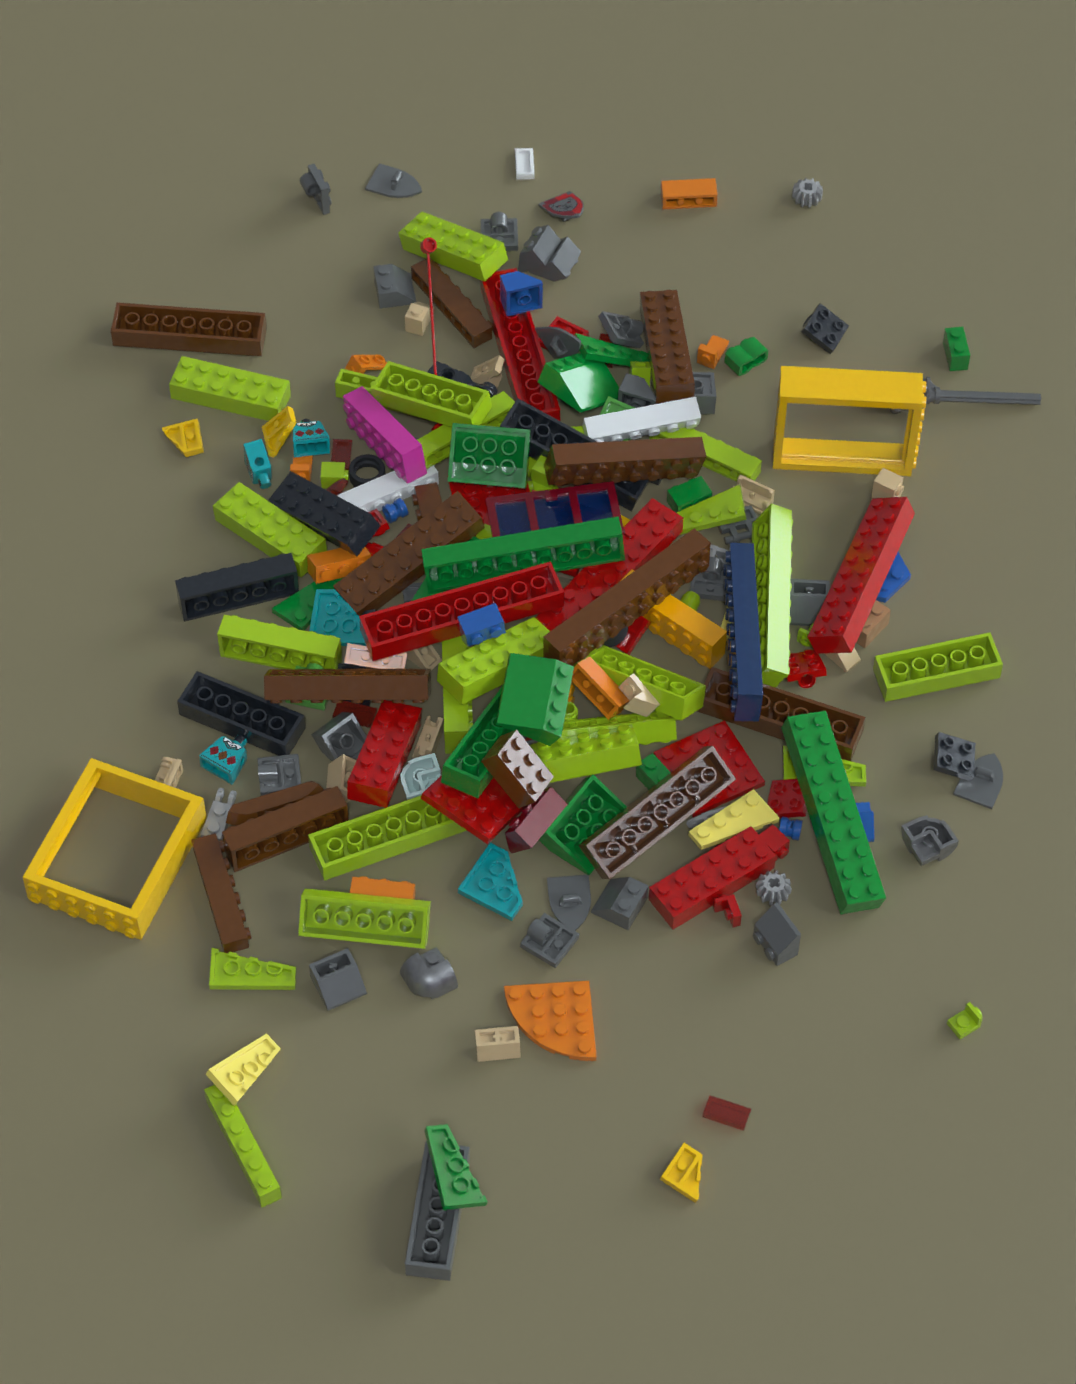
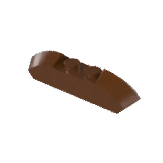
M309 781L233 804L228 811L226 823L234 826L240 825L248 819H255L269 811L283 808L289 803H295L307 796L321 793L324 789L318 783Z

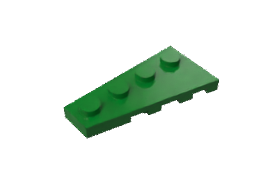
M577 333L574 334L575 337L581 340L579 351L586 360L630 366V361L649 362L648 354L644 351L634 350Z
M343 578L317 584L314 581L274 606L272 613L296 629L305 631L311 624L316 589H334L333 585Z
M448 1124L426 1126L424 1131L443 1210L486 1206L488 1201L485 1195H482L476 1178H473L466 1159H463L459 1151L460 1147Z

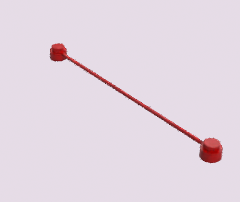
M427 237L420 243V248L423 253L427 254L434 375H437L430 254L436 250L437 243L433 238ZM440 423L435 424V425L432 427L431 431H433V430L439 428L440 426H442V425H444V424H440Z

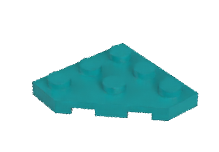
M316 589L309 631L341 638V646H347V643L366 646L360 631L359 616L335 589Z
M489 843L459 886L458 894L512 921L523 906V901L519 893L514 870L512 869L508 851Z

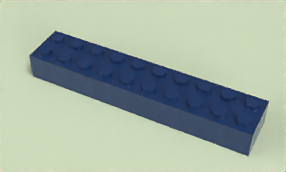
M730 543L729 551H725V563L727 564L723 565V576L727 577V579H724V591L728 592L725 593V605L728 606L725 619L729 622L727 623L726 631L730 637L727 639V650L731 652V654H728V666L732 668L729 669V681L732 682L729 694L733 699L730 703V712H734V721L759 722L763 700L754 543Z

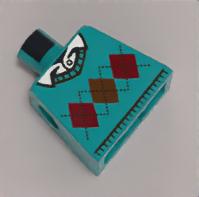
M302 419L300 423H296L293 428L294 457L330 453V437L320 421L311 422L309 419Z
M259 439L243 444L244 462L252 483L259 484L261 489L269 488L271 486L272 472L263 440Z
M238 734L232 741L225 736H221L199 755L201 767L232 785L247 761V753L244 748L247 743L246 738Z

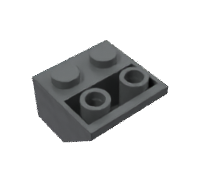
M790 579L792 584L790 591V625L811 626L815 622L830 590V581Z
M348 948L309 964L310 978L328 1011L367 994L357 964Z

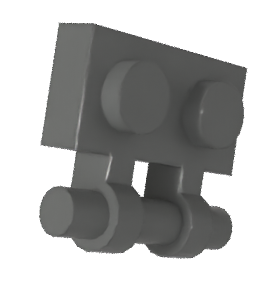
M752 505L745 507L747 520L718 526L721 534H730V536L724 537L726 545L740 543L741 540L748 538L752 539V523L757 519ZM743 528L746 529V531H744V532H741V533H738V532H737V530H740V529H743Z

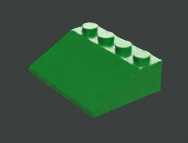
M581 353L545 363L538 380L540 385L580 413L603 406L608 396L618 400L620 387L604 362L586 360Z
M452 423L448 481L527 488L530 430Z
M510 653L495 725L510 731L517 729L521 735L551 746L562 736L574 666L556 659Z
M594 774L581 781L565 801L568 805L539 839L550 852L587 875H590L595 868L578 845L627 808Z

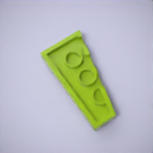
M740 484L677 512V514L684 517L683 532L680 535L686 534L694 528L699 531L747 520Z
M783 745V780L797 779L788 747ZM842 759L850 786L866 787V765Z
M212 948L209 988L295 990L296 967L272 961L263 962L255 957L246 958L238 956L237 953L220 952L219 949Z

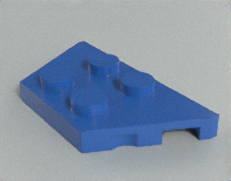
M897 552L876 598L877 601L886 603L910 580L911 574L899 552Z

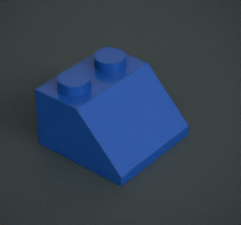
M519 271L500 275V301L506 316L543 308L542 280Z
M496 603L457 617L462 641L467 646L477 645L482 641L496 638L506 633L504 621Z

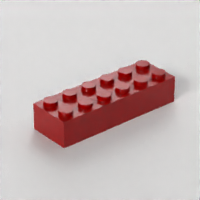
M384 700L381 703L348 779L347 799L384 808L388 807L400 774L420 730L422 708L392 703V701Z
M750 826L650 886L648 900L672 930L712 907L714 899L721 895H731L758 879L761 874L764 875L768 870H773L775 868L776 855Z

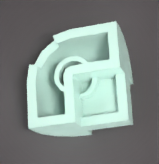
M435 753L414 758L408 761V764L403 768L400 777L407 800L421 796L441 776V769Z

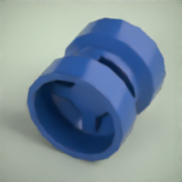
M401 498L394 500L392 504L382 506L383 514L389 523L395 522L399 517L403 518L408 515L407 506Z
M782 817L779 830L786 837L799 841L803 820L796 819L792 821L787 817Z

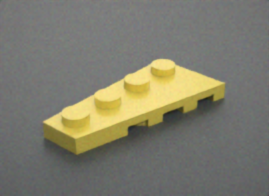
M753 789L690 830L688 836L703 850L725 842L726 839L737 835L750 826L756 831L762 829L767 824L778 823L780 818Z
M266 1033L210 1068L206 1075L235 1106L275 1058L281 1048Z

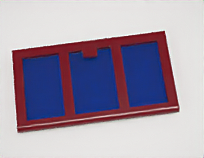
M614 481L486 498L492 537L618 516L622 536L625 533Z

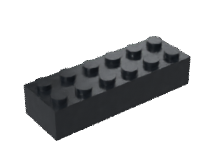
M291 471L268 500L327 541L355 556L361 553L380 528V524L367 511Z
M291 553L279 554L278 556L262 558L258 561L241 563L237 566L203 572L199 575L175 580L178 603L184 622L290 597L299 591L297 569Z
M196 671L177 701L179 715L234 738L240 734L246 738L247 743L278 756L290 755L306 729L305 716L279 704L270 703L269 700H264L262 697Z

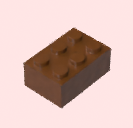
M517 729L500 736L481 761L518 808L536 802L554 777Z

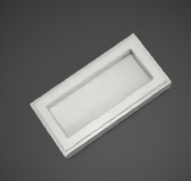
M533 148L515 149L516 180L534 179Z

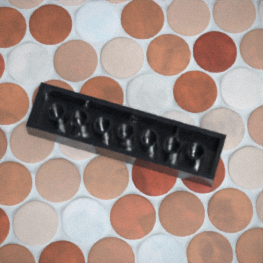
M518 398L500 427L530 430L529 456L536 460L541 455L547 457L551 445L597 442ZM650 480L614 483L618 504L632 512ZM607 491L596 492L609 499Z

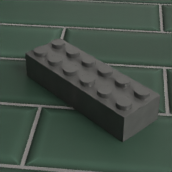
M425 1141L405 1261V1272L407 1276L451 1281L462 1208L443 1210L427 1141ZM459 1145V1151L463 1159H466L469 1164L470 1147Z

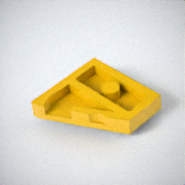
M289 406L285 407L262 426L268 455L273 458L277 455L296 425L293 408Z
M198 419L162 427L164 435L185 457L204 453Z
M683 1143L660 1180L696 1203L699 1199L700 1168L703 1154Z

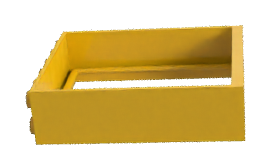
M781 366L773 441V469L879 474L882 468H885L900 476H911L912 469H916V457H918V445H920V433H922V421H924V409L922 408H926V397L923 394L926 393V381H923V373ZM787 403L909 409L904 443L785 438Z
M91 758L23 875L28 899L36 904L42 903L47 905L52 910L66 912L71 917L85 919L90 924H99L109 931H118L128 938L142 940L193 846L192 839L198 837L206 822L204 798ZM94 788L180 818L131 909L44 877Z

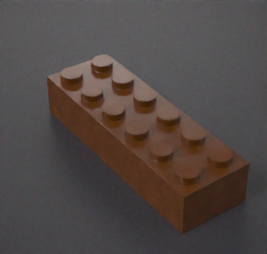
M338 786L327 788L316 795L307 796L298 802L289 803L278 810L269 811L255 819H248L240 825L228 827L225 831H222L225 854L234 873L308 844V835L349 821L348 805Z

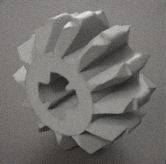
M805 177L804 181L799 179L794 184L792 197L796 204L810 208L811 205L817 206L818 202H821L823 189L819 181L814 182L813 178L808 180Z
M768 870L766 875L761 874L759 881L756 882L757 897H762V903L769 901L770 906L773 905V902H778L780 905L782 901H787L788 896L791 894V881L786 879L785 873L779 875L776 870L772 874Z

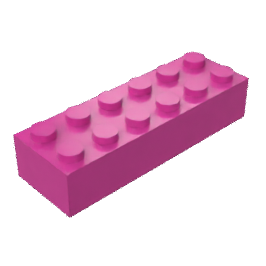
M363 386L343 395V409L347 414L346 423L348 427L354 429L358 437L366 441L367 446L370 449L372 448L380 459L382 458L386 465L395 471L398 478H402L408 484L427 474L422 445Z

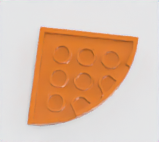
M589 981L504 986L508 1010L517 1022V1026L531 1041L553 1054L558 1053L569 1056V1059L596 1061Z

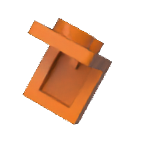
M712 335L707 345L701 343L698 347L697 363L715 369L727 349L729 341Z
M379 354L352 355L345 369L364 374L366 370H383L387 362Z
M293 455V464H290V471L311 482L313 455L294 457Z

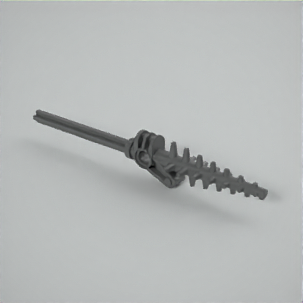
M930 377L923 379V381H926V393H923L926 397V404L930 402L939 404L940 401L1040 405L1042 399L1041 394L940 390V387L931 382ZM890 408V411L893 414H898L908 410Z

